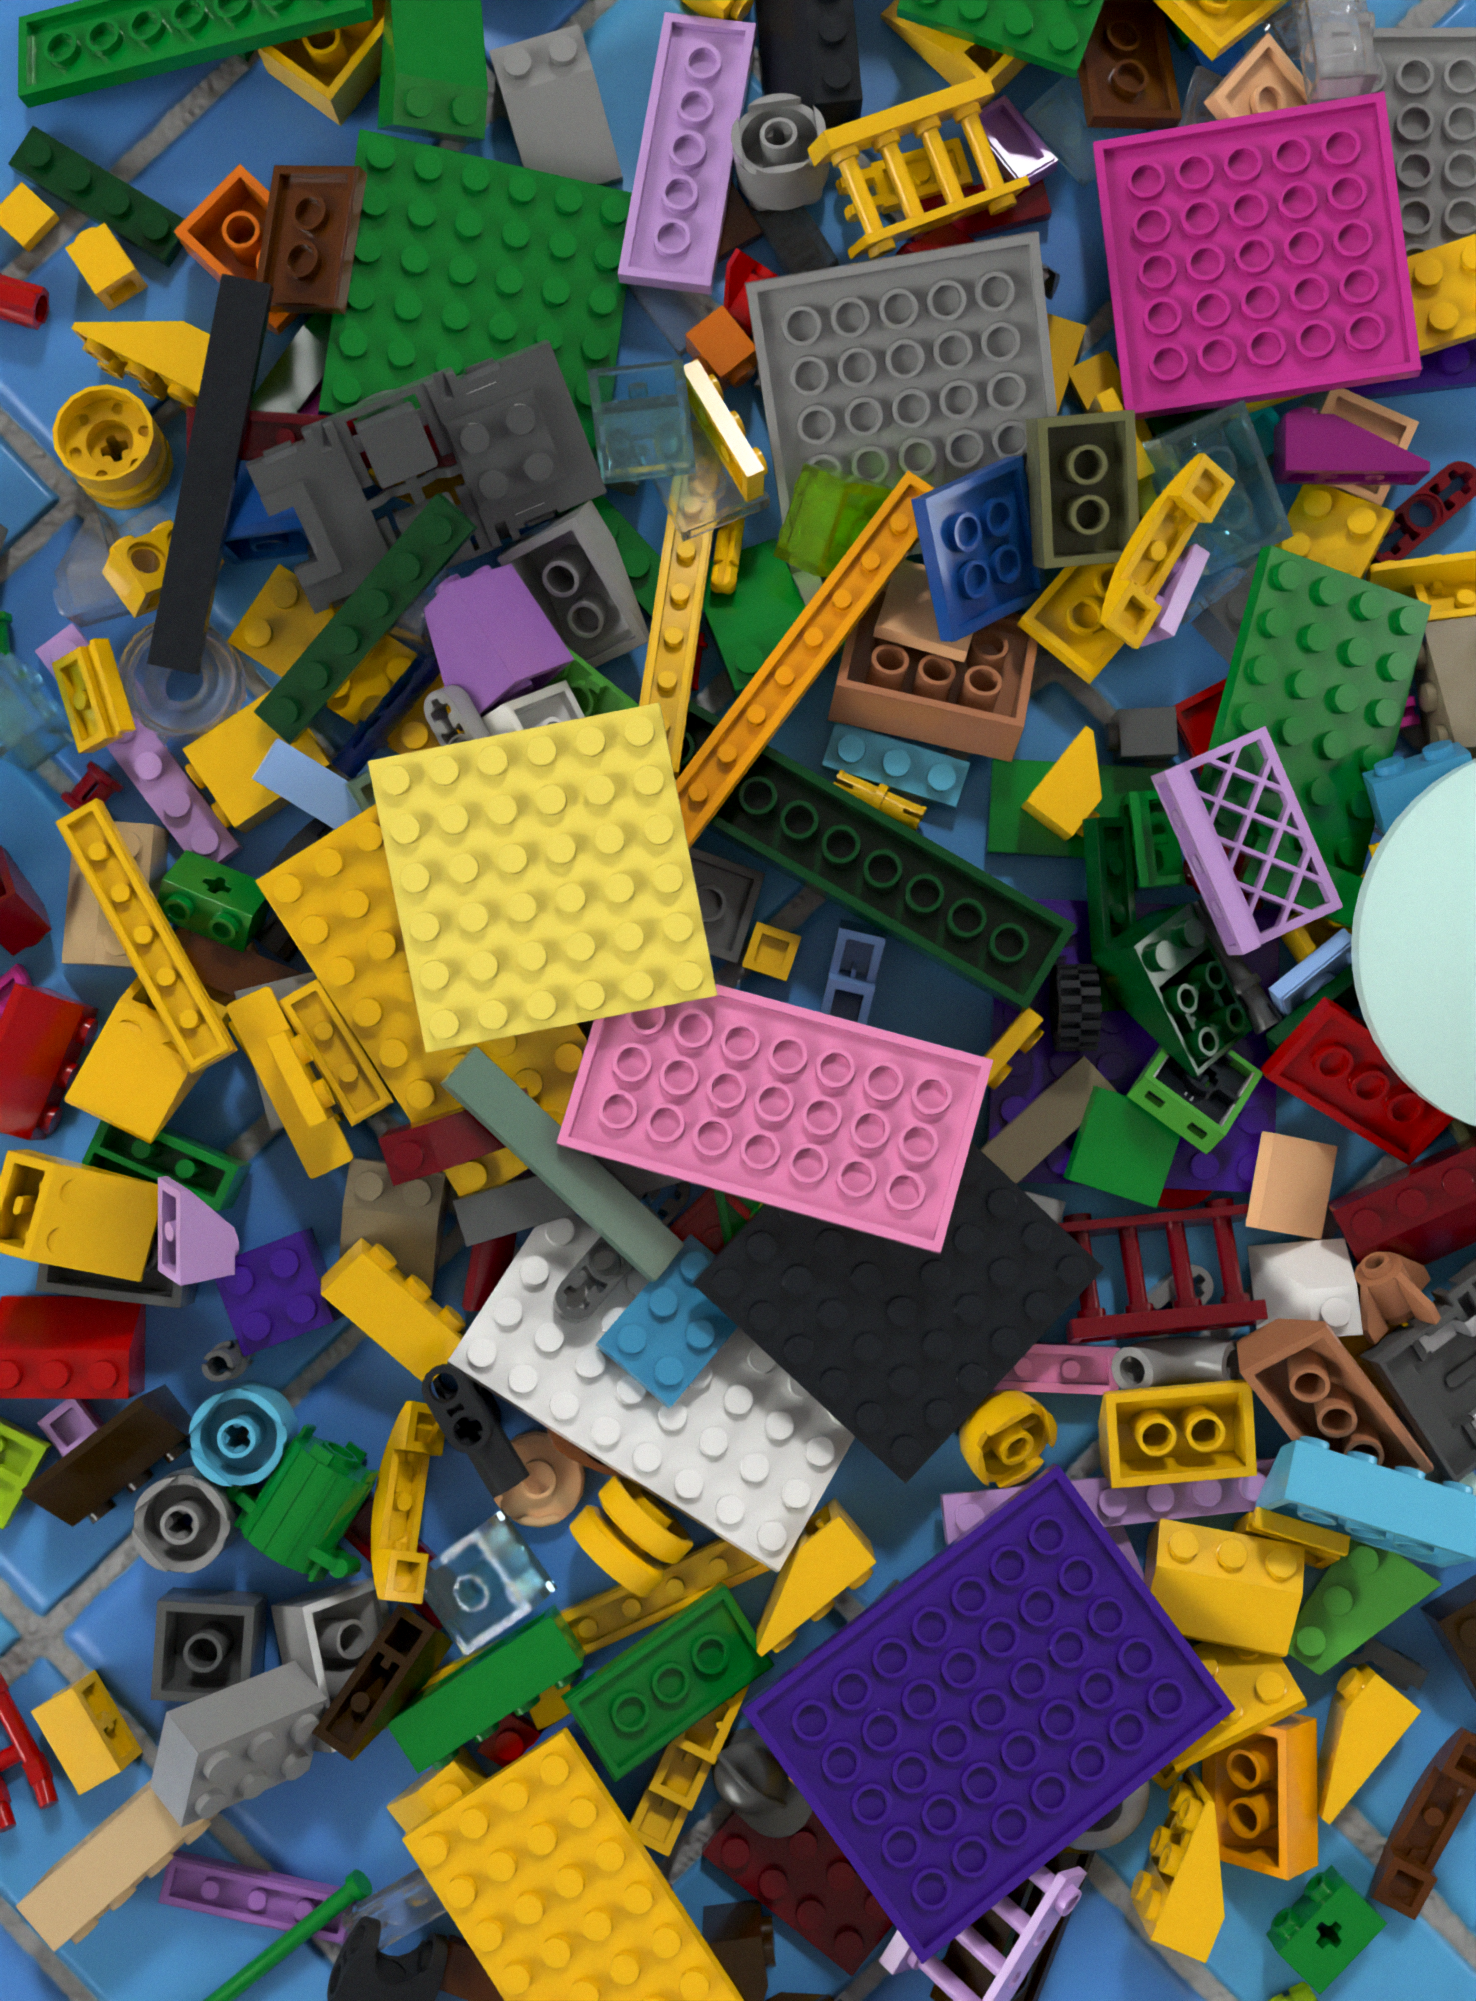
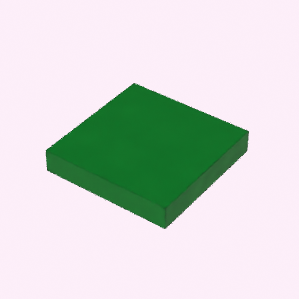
M1093 1086L1063 1177L1157 1208L1180 1135L1128 1096Z

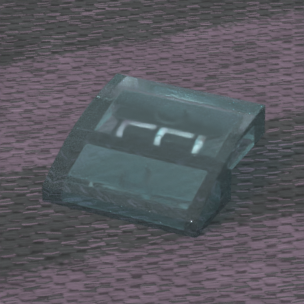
M1078 73L1076 79L1066 75L1022 113L1024 119L1049 150L1083 188L1096 177L1093 142L1147 133L1152 130L1087 128Z

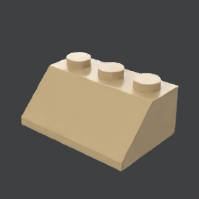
M114 821L158 901L161 882L166 875L169 831L155 824ZM71 853L61 963L134 969Z

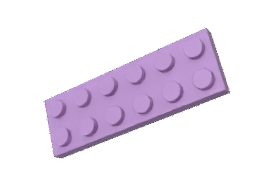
M669 12L664 13L618 268L619 283L712 295L734 169L731 130L737 117L738 122L743 117L757 37L756 23Z

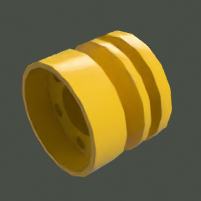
M108 384L91 386L70 396L60 408L52 429L54 449L64 466L76 478L86 494L99 504L117 510L140 508L155 500L169 484L174 467L172 448L143 401L130 391ZM122 453L123 459L119 461L118 455Z

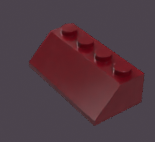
M1476 1135L1328 1202V1207L1358 1265L1367 1255L1374 1252H1391L1421 1265H1427L1476 1243Z

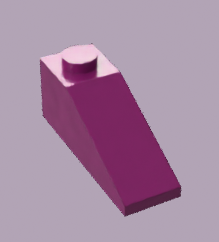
M1301 407L1290 410L1274 427V484L1416 485L1430 472L1429 461L1335 414H1318V409Z

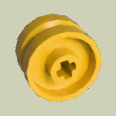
M614 1475L599 1490L598 1496L603 1508L586 1505L571 1522L569 1528L582 1549L607 1574L629 1591L640 1597L648 1598L664 1580L665 1574L660 1561L678 1564L692 1548L693 1540L678 1519L647 1490L626 1477L619 1478Z

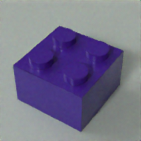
M312 1227L235 1256V1275L215 1279L244 1357L335 1322L345 1316L321 1295V1277L328 1269Z

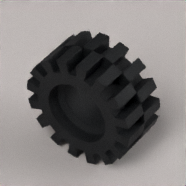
M1094 964L1053 965V970L1051 971L1052 980H1050L1051 995H1049V1003L1051 1004V1011H1049L1054 1050L1057 1052L1096 1051L1098 1049V1042H1100L1099 1029H1101L1102 1024L1100 1019V1013H1102V1004H1100L1101 987H1098L1100 979L1099 974H1097V967Z

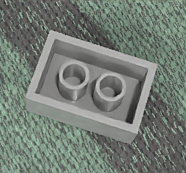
M294 1660L167 1711L150 1787L182 1828L200 1819H209L220 1810L240 1801L253 1799L263 1791L287 1780L298 1779L310 1769L318 1738L312 1732L323 1717L327 1697Z

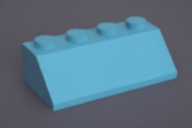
M1300 1436L1299 1440H1294L1281 1446L1256 1501L1255 1508H1264L1351 1536V1540L1441 1568L1476 1560V1495H1473L1474 1489L1471 1486L1454 1481H1443L1442 1485L1425 1480L1424 1472L1411 1467L1395 1466L1394 1470L1377 1465L1378 1459L1363 1452L1348 1451L1347 1455L1329 1450L1330 1444L1318 1438Z

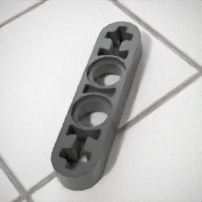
M684 1181L675 1184L677 1189L674 1195L679 1200L676 1202L672 1198L667 1199L657 1212L665 1216L664 1220H660L656 1212L650 1208L660 1194L661 1189L635 1197L640 1202L645 1199L648 1206H644L667 1227L684 1207L690 1196L689 1182ZM600 1237L560 1283L554 1294L553 1305L555 1312L561 1319L569 1323H580L587 1320L633 1266L604 1238ZM601 1251L615 1253L620 1260V1270L611 1276H604L598 1273L593 1263L596 1254ZM584 1270L593 1283L605 1289L599 1293L594 1285L583 1300L588 1308L584 1310L582 1307L577 1306L571 1311L565 1306L568 1296L564 1292L568 1289L570 1292L575 1293L581 1288L587 1278L578 1274Z

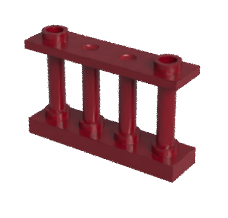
M1222 1198L1205 1202V1208L1094 1220H1092L1091 1213H1076L1064 1216L1063 1223L1058 1224L1092 1257L1090 1237L1118 1235L1129 1304L1124 1307L1125 1314L1106 1315L1105 1308H1100L1095 1278L1079 1295L1081 1310L1076 1312L1077 1318L1071 1319L1065 1326L1068 1345L1257 1326L1267 1320L1268 1314L1265 1299L1250 1301L1249 1293H1244L1232 1225V1223L1241 1222L1247 1217L1249 1204L1234 1205L1232 1198ZM1213 1225L1224 1296L1220 1297L1221 1304L1202 1306L1201 1298H1196L1185 1228ZM1166 1230L1176 1301L1172 1302L1173 1309L1154 1310L1153 1303H1148L1138 1232Z

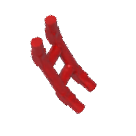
M0 1673V1721L13 1743L0 1751V1773L22 1761V1767L27 1775L30 1787L34 1789L39 1808L41 1810L49 1808L59 1802L49 1762L43 1751L39 1750L8 1691L9 1686ZM1 1774L0 1833L6 1832L17 1825L10 1805L12 1802Z

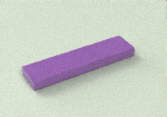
M176 1850L173 1853V1859L166 1866L158 1903L287 1932L340 1887ZM357 1900L314 1934L312 1938L344 1944L350 1934Z

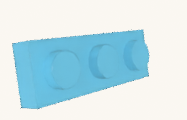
M835 722L821 768L839 773L842 769L846 773L877 786L882 783L889 786L890 790L955 810L970 762L859 727Z

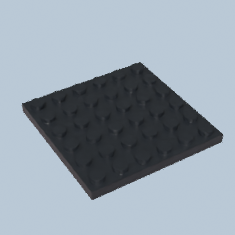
M971 1142L940 1254L763 1204L691 1282L906 1484L1098 1276L1104 1267Z

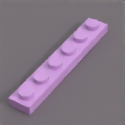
M71 623L36 649L35 653L56 679L52 663L76 648L87 646L90 643L81 630ZM125 691L136 730L122 734L123 737L107 745V749L184 852L188 850L217 863L224 864L244 848L230 829L221 823L212 810L209 801Z

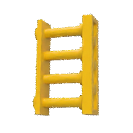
M988 74L825 130L807 148L814 167L832 162L834 168L839 167L865 232V235L847 250L850 259L868 253L870 260H874L894 251L897 248L895 243L986 209L989 210L992 216L1006 211L1017 204L1015 196L1030 185L1028 177L1026 175L1004 184L978 116L982 113L980 106L995 93ZM954 119L955 124H961L986 188L985 191L964 198L938 130L942 127V122ZM910 133H914L916 139L921 138L946 203L945 206L925 213L898 146V143L901 142L900 137ZM873 147L875 153L881 154L906 218L904 221L885 228L882 225L857 158L860 156L859 152Z

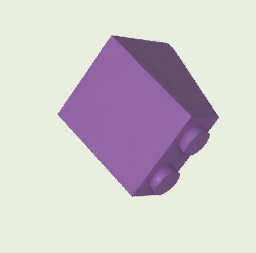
M512 564L495 569L485 565L462 579L459 574L448 577L437 585L434 589L437 596L423 609L444 687L456 685L464 689L481 718L506 702L542 689L574 660Z

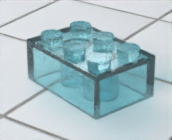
M1244 400L1212 409L1141 442L1156 471L1150 480L1157 498L1172 479L1198 453H1205L1235 481L1212 523H1198L1185 545L1187 547L1196 543L1210 553L1201 576L1212 575L1260 552L1262 547L1273 546L1294 536Z

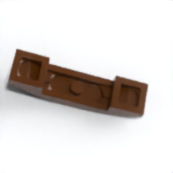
M1461 1726L1443 1744L1427 1765L1409 1794L1390 1832L1373 1878L1369 1893L1371 1898L1413 1920H1416L1438 1880L1433 1868L1476 1792L1475 1733Z

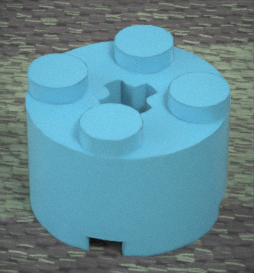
M255 1381L234 1384L207 1399L195 1412L189 1428L192 1461L207 1479L218 1485L232 1487L258 1483L275 1470L294 1436L296 1437L299 1428L298 1418L295 1416L288 1400L273 1387ZM241 1426L246 1427L249 1431L247 1435L248 1440L245 1442L238 1438Z

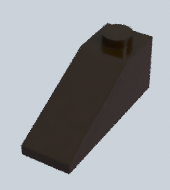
M399 1603L312 1733L347 1759L353 1761L426 1685L454 1641Z

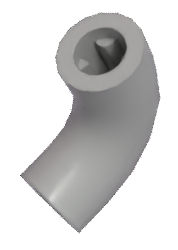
M1167 1337L1137 1342L1117 1351L1111 1365L1113 1378L1122 1390L1240 1380L1243 1377L1239 1372L1236 1341L1219 1338Z

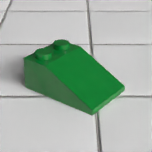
M385 0L378 129L466 144L484 140L488 82L481 0Z
M775 538L741 550L736 590L732 594L727 595L723 592L715 593L712 591L710 585L714 562L713 560L709 562L702 612L735 701L805 609L804 602Z

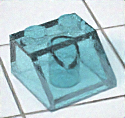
M501 1509L427 1564L423 1597L464 1657H466L534 1610L557 1589V1586L505 1511Z

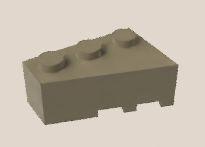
M1476 616L1427 622L1414 671L1424 744L1427 746L1442 740H1451L1452 743L1459 742L1471 753L1473 760L1476 758Z

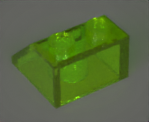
M804 463L800 476L795 483L794 494L785 522L780 529L779 540L773 556L814 576L828 578L894 488L834 468Z

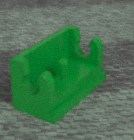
M1148 790L1127 793L1121 798L1123 817H1130L1135 892L1185 886L1186 879L1185 874H1183L1180 844L1157 791Z

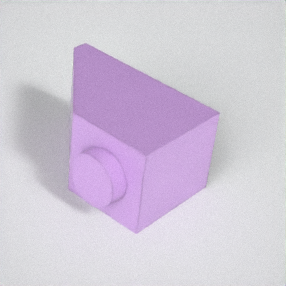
M168 1176L158 1177V1271L179 1286L235 1275V1256L239 1252V1240L235 1228L186 1187Z

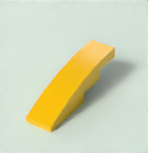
M749 1685L664 1746L629 1821V1824L643 1845L669 1857L689 1810L692 1811L712 1764L715 1765L718 1758L717 1755L723 1747Z

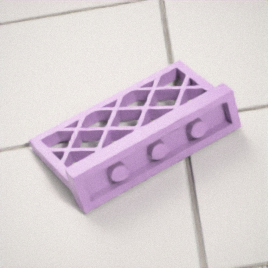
M1266 726L1150 776L1228 956L1244 955L1261 947L1263 943L1343 908ZM1255 741L1264 759L1258 776L1235 767L1241 748ZM1230 753L1227 763L1216 760L1217 758ZM1206 764L1223 771L1214 796L1198 790L1190 770ZM1269 773L1273 782L1266 780ZM1231 775L1255 784L1246 809L1222 800ZM1263 788L1278 793L1282 800L1283 807L1278 821L1254 812ZM1203 801L1211 804L1208 811ZM1219 807L1243 816L1234 841L1218 836L1213 823ZM1288 818L1290 819L1293 828L1286 825ZM1251 820L1274 829L1265 854L1242 845ZM1283 833L1297 838L1303 849L1297 867L1274 858ZM1223 846L1230 849L1228 857L1224 851ZM1239 853L1262 861L1253 887L1237 881L1233 867ZM1308 863L1313 873L1306 871ZM1271 865L1294 874L1285 899L1262 891ZM1302 878L1318 884L1325 900L1324 904L1313 909H1307L1293 903ZM1242 891L1250 894L1247 901ZM1258 898L1281 906L1275 925L1262 932L1259 931L1252 915ZM1290 910L1300 914L1287 920Z

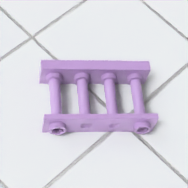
M1042 1866L1028 1879L1045 1893L1032 1917L1008 1896H1005L991 1908L1020 1934L1007 1959L971 1925L955 1937L961 1945L996 1976L983 1999L978 1997L935 1955L922 1964L898 1929L879 1962L892 1975L920 1968L953 2001H1011L1061 1916L1068 1915L1079 1902L1082 1892L1078 1888L1087 1872L1079 1866L1060 1871L1057 1875H1054L1047 1867Z

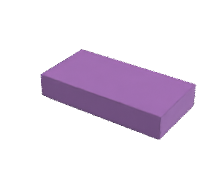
M1006 95L981 108L982 113L978 116L998 168L1008 182L1027 175L1030 183L1028 187L1057 171L1058 159Z

